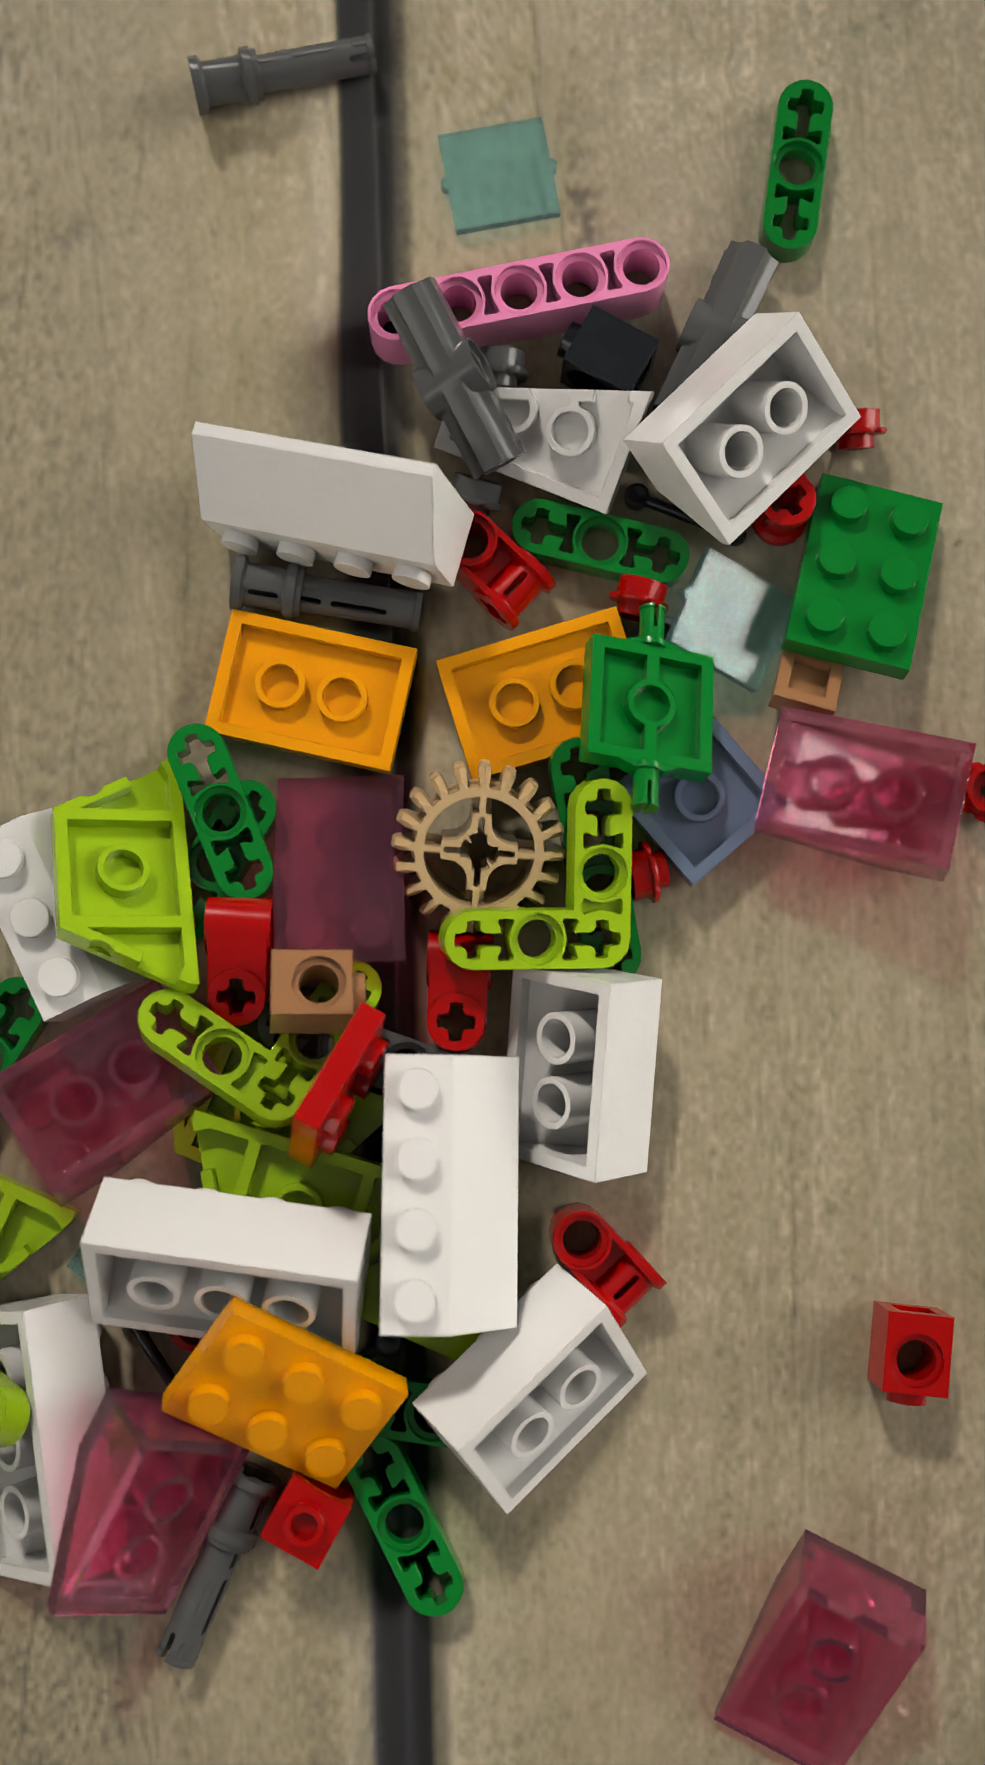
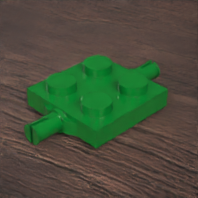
M646 603L639 607V636L622 639L593 633L585 644L579 762L619 768L633 775L630 809L639 813L643 808L642 814H652L659 810V778L671 777L702 783L712 773L714 656L684 651L664 640L666 608L662 604L655 608V603Z

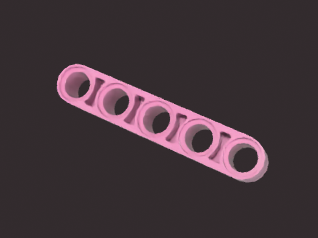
M636 237L435 277L450 308L463 307L472 313L468 319L458 321L465 337H470L478 347L487 345H504L564 333L573 321L582 325L593 305L622 321L648 315L660 305L670 270V259L665 248L657 241L647 237ZM632 271H641L651 277L653 281L646 285H637L629 281L625 275ZM419 281L382 289L371 299L368 306V324L372 346L375 353L383 361L393 365H405L413 363L401 342L399 335L386 332L382 328L390 321L383 305L392 298V295L408 285ZM572 283H582L587 285L593 292L585 297H575L570 295L564 288ZM513 295H523L528 297L533 303L524 309H513L508 307L503 301Z

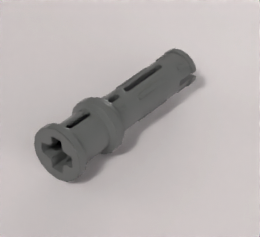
M370 32L363 33L361 36L283 49L256 55L255 48L249 49L247 45L239 47L236 55L200 61L197 55L187 56L200 116L208 115L210 107L234 102L247 101L251 107L260 105L259 102L265 101V93L367 75L377 76L376 58L349 59L352 55L374 52Z
M237 554L231 577L230 610L232 608L241 610L244 606L279 611L282 613L283 619L293 620L294 617L300 618L301 612L357 622L412 629L411 631L418 632L424 591L414 592L370 585L363 582L308 575L307 568L301 567L299 564L290 563L287 568L250 562L248 555Z
M236 1458L228 1461L224 1470L227 1482L215 1509L207 1511L201 1523L203 1528L201 1532L205 1539L173 1610L174 1612L167 1629H165L155 1650L159 1658L166 1655L164 1662L173 1667L191 1669L195 1666L204 1638L223 1599L236 1564L242 1554L248 1553L250 1549L255 1547L260 1535L256 1526L268 1498L277 1496L282 1482L277 1475L254 1462Z

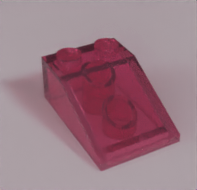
M782 706L754 831L879 869L943 882L950 869L977 743Z
M404 775L278 779L273 884L274 949L353 950V963H366L369 965L409 964L407 896L405 895L407 874L397 872L396 863L404 860L406 851L399 850L391 845L394 833L405 832V826L397 821L399 809H405Z
M151 980L0 1072V1112L60 1207L65 1206L102 1182L104 1177H110L215 1095L214 1092L158 1055L143 1042L138 1027V1010L143 1000L152 992L163 989L157 981ZM174 1008L168 1015L157 1011L154 1014L157 1022L156 1033L162 1035L169 1028L175 1029L187 1038L188 1047L182 1052L190 1055L197 1038L181 1026L179 1011ZM205 1051L203 1055L205 1067L210 1072L221 1075Z
M108 1388L78 1447L46 1606L51 1616L166 1614L250 1450L162 1412L163 1393Z
M805 1529L775 1578L715 1709L714 1720L800 1765H846L926 1648V1590Z

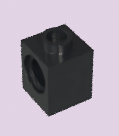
M593 305L583 324L581 325L573 321L561 340L557 350V356L563 359L560 382L572 389L639 391L654 364L660 340Z

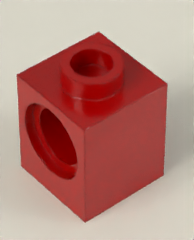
M874 1301L867 1379L882 1392H886V1400L908 1406H925L926 1397L948 1399L955 1318L937 1307ZM911 1340H920L922 1357L919 1363L911 1369L899 1370L896 1358L901 1346Z
M293 1470L271 1509L259 1537L319 1570L352 1508L355 1493L351 1484L343 1480L335 1489Z

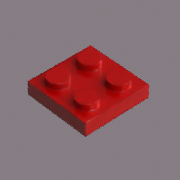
M361 1002L292 1117L288 1154L292 1159L312 1169L322 1151L332 1156L338 1148L351 1123L348 1116L355 1104L354 1095L365 1099L383 1068V1064L380 1061L389 1042L381 1039L386 1014L364 1002Z

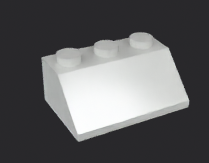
M800 312L755 313L628 434L623 441L661 494L722 544L730 545L861 416Z
M53 808L20 816L0 826V928L43 1021L64 1022L150 980V978L57 939L50 817Z
M600 968L513 970L507 1057H519L518 1159L593 1183L647 1172L662 979Z
M557 1263L540 1280L531 1284L524 1295L517 1301L516 1328L482 1332L476 1342L446 1371L437 1375L430 1382L427 1389L412 1404L440 1439L495 1502L508 1514L632 1390L647 1372L608 1307Z

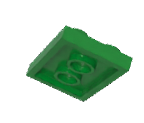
M822 473L815 490L816 506L809 518L780 649L903 680L911 668L943 503Z

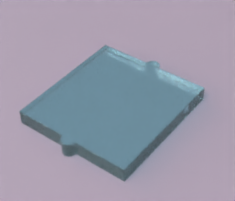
M542 117L438 135L439 150L445 175L441 180V191L449 196L456 235L560 217L561 210L554 180V174L557 172V161L550 158Z
M711 547L706 548L701 555L688 588L681 589L679 592V598L682 601L665 640L684 651L714 656V671L750 692H757L774 653L782 650L780 649L782 644L780 638L786 626L792 597Z

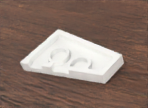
M497 387L494 393L511 421L525 453L511 463L496 470V472L601 513H610L632 454L623 439L645 419L655 391ZM442 421L434 447L463 458L446 424Z

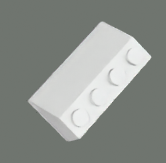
M195 421L192 441L201 520L221 536L220 543L224 547L246 555H256L258 548L277 551L276 555L281 559L307 567L313 566L315 559L332 562L337 570L360 578H370L372 571L391 574L392 579L396 582L420 590H428L431 583L454 586L474 513L436 464Z
M385 1054L380 1336H455L517 1327L519 1057Z
M104 1177L80 1241L92 1323L203 1338L230 1299L235 1296L356 1354L370 1258L371 1214L355 1212L340 1206L327 1208L286 1202L275 1197L254 1198L220 1193L209 1188L189 1189L154 1184L144 1179L125 1180Z
M54 1294L0 1303V1370L23 1389L28 1396L30 1404V1420L25 1433L12 1446L0 1448V1576L55 1588L66 1586L128 1561L125 1540L128 1532V1521L126 1513L121 1506L117 1479L119 1453L112 1439L108 1410L111 1395L110 1385L103 1372L99 1342L102 1324L92 1323L88 1294Z

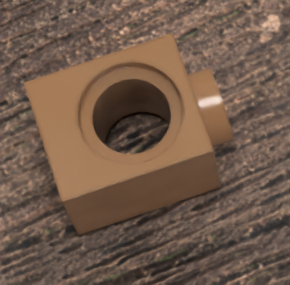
M271 949L270 1034H343L353 1017V1012H356L361 1002L365 1003L366 995L365 973L353 972V950ZM310 982H323L332 988L335 996L327 1002L314 1003L304 998L300 989Z

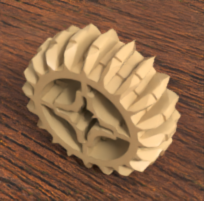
M481 759L479 761L477 779H467L464 762L457 761L453 764L455 783L447 785L443 775L435 770L429 774L431 786L436 791L434 796L431 797L418 787H414L410 791L411 800L421 811L418 813L410 809H399L397 821L403 826L412 829L413 832L394 833L391 845L399 850L411 851V853L395 859L393 867L396 873L416 872L414 876L410 877L403 884V892L406 896H414L424 890L428 891L420 903L419 910L422 914L428 915L442 904L445 906L442 912V924L448 915L459 909L524 907L521 900L525 897L539 906H542L547 901L544 892L536 885V882L538 880L554 885L558 883L560 879L558 871L544 864V861L563 860L566 852L563 846L556 843H548L546 840L558 837L564 833V828L559 820L540 821L555 808L550 797L541 798L530 804V799L538 789L536 780L530 777L517 790L513 789L512 785L516 778V769L509 764L503 768L498 781L490 780L492 770L488 759ZM472 798L469 817L462 826L456 829H441L440 834L427 833L432 822L444 809L460 800ZM492 799L511 806L523 817L530 828L531 840L516 839L515 834L500 832L493 826L491 813ZM480 817H483L482 825L487 843L495 847L492 853L485 850L486 858L479 859L478 873L474 875V863L470 850L465 846H461L464 840L472 843L471 835L478 833V820ZM425 853L440 854V859L451 860L462 866L466 879L465 892L454 889L444 883L432 870ZM517 860H527L524 868L513 881L498 890L484 893L488 877L495 868L506 864L516 865ZM500 919L498 922H499L500 928H501V930H502V929H503V919ZM474 921L467 922V932L472 934L477 932V929L474 927Z

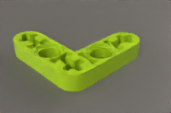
M594 778L585 780L577 785L569 796L567 806L566 907L464 908L456 910L448 915L440 926L438 939L440 949L446 958L461 968L470 970L598 969L611 967L621 961L628 951L631 933L633 811L630 809L631 797L625 787L615 780ZM598 789H602L604 800L613 801L614 804L613 814L603 815L601 820V835H615L614 846L599 843L583 845L584 834L597 836V817L586 814L585 806L586 801L597 799ZM604 854L610 858L614 865V878L611 884L604 890L592 891L583 880V868L587 860L592 856ZM500 919H507L502 936L507 954L506 957H498L501 952V946L495 943L475 945L472 956H467L466 949L454 943L455 934L466 932L467 922L474 921L475 929L483 933L498 934L502 933L498 921ZM570 919L567 930L574 933L593 932L596 927V921L600 920L601 928L611 931V942L602 943L599 948V954H596L594 947L581 942L567 943L563 920ZM542 920L550 929V945L540 955L527 956L519 948V931L529 921ZM567 943V948L569 950L570 955L567 957H562L565 952V947Z
M353 960V972L365 973V1000H367L365 1003L377 1009L382 994V983L379 975L369 964ZM320 982L308 1000L314 1003H324L331 1000L335 993L330 986ZM161 989L152 992L143 1000L138 1010L139 1032L143 1042L151 1050L254 1121L268 1128H282L292 1124L293 1115L331 1054L330 1052L326 1057L320 1059H309L303 1056L296 1046V1038L299 1034H282L271 1050H268L189 995L175 989ZM174 1008L180 1010L181 1026L194 1036L197 1035L200 1025L208 1028L197 1037L190 1055L182 1052L188 1047L187 1038L175 1029L169 1028L162 1035L156 1033L157 1022L154 1014L157 1011L168 1015ZM329 1034L333 1040V1049L342 1034ZM218 1042H227L234 1045L242 1057L239 1067L226 1075H217L210 1072L203 1063L205 1051L211 1045ZM284 1056L297 1071L313 1076L310 1082H307L298 1073L288 1089L287 1098L292 1104L287 1107L284 1104L278 1103L270 1110L263 1106L265 1093L261 1087L266 1084L271 1088H275L285 1077L288 1064L278 1062Z

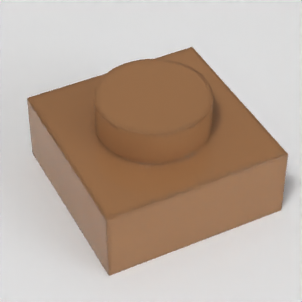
M781 650L768 707L829 723L836 710L845 665Z

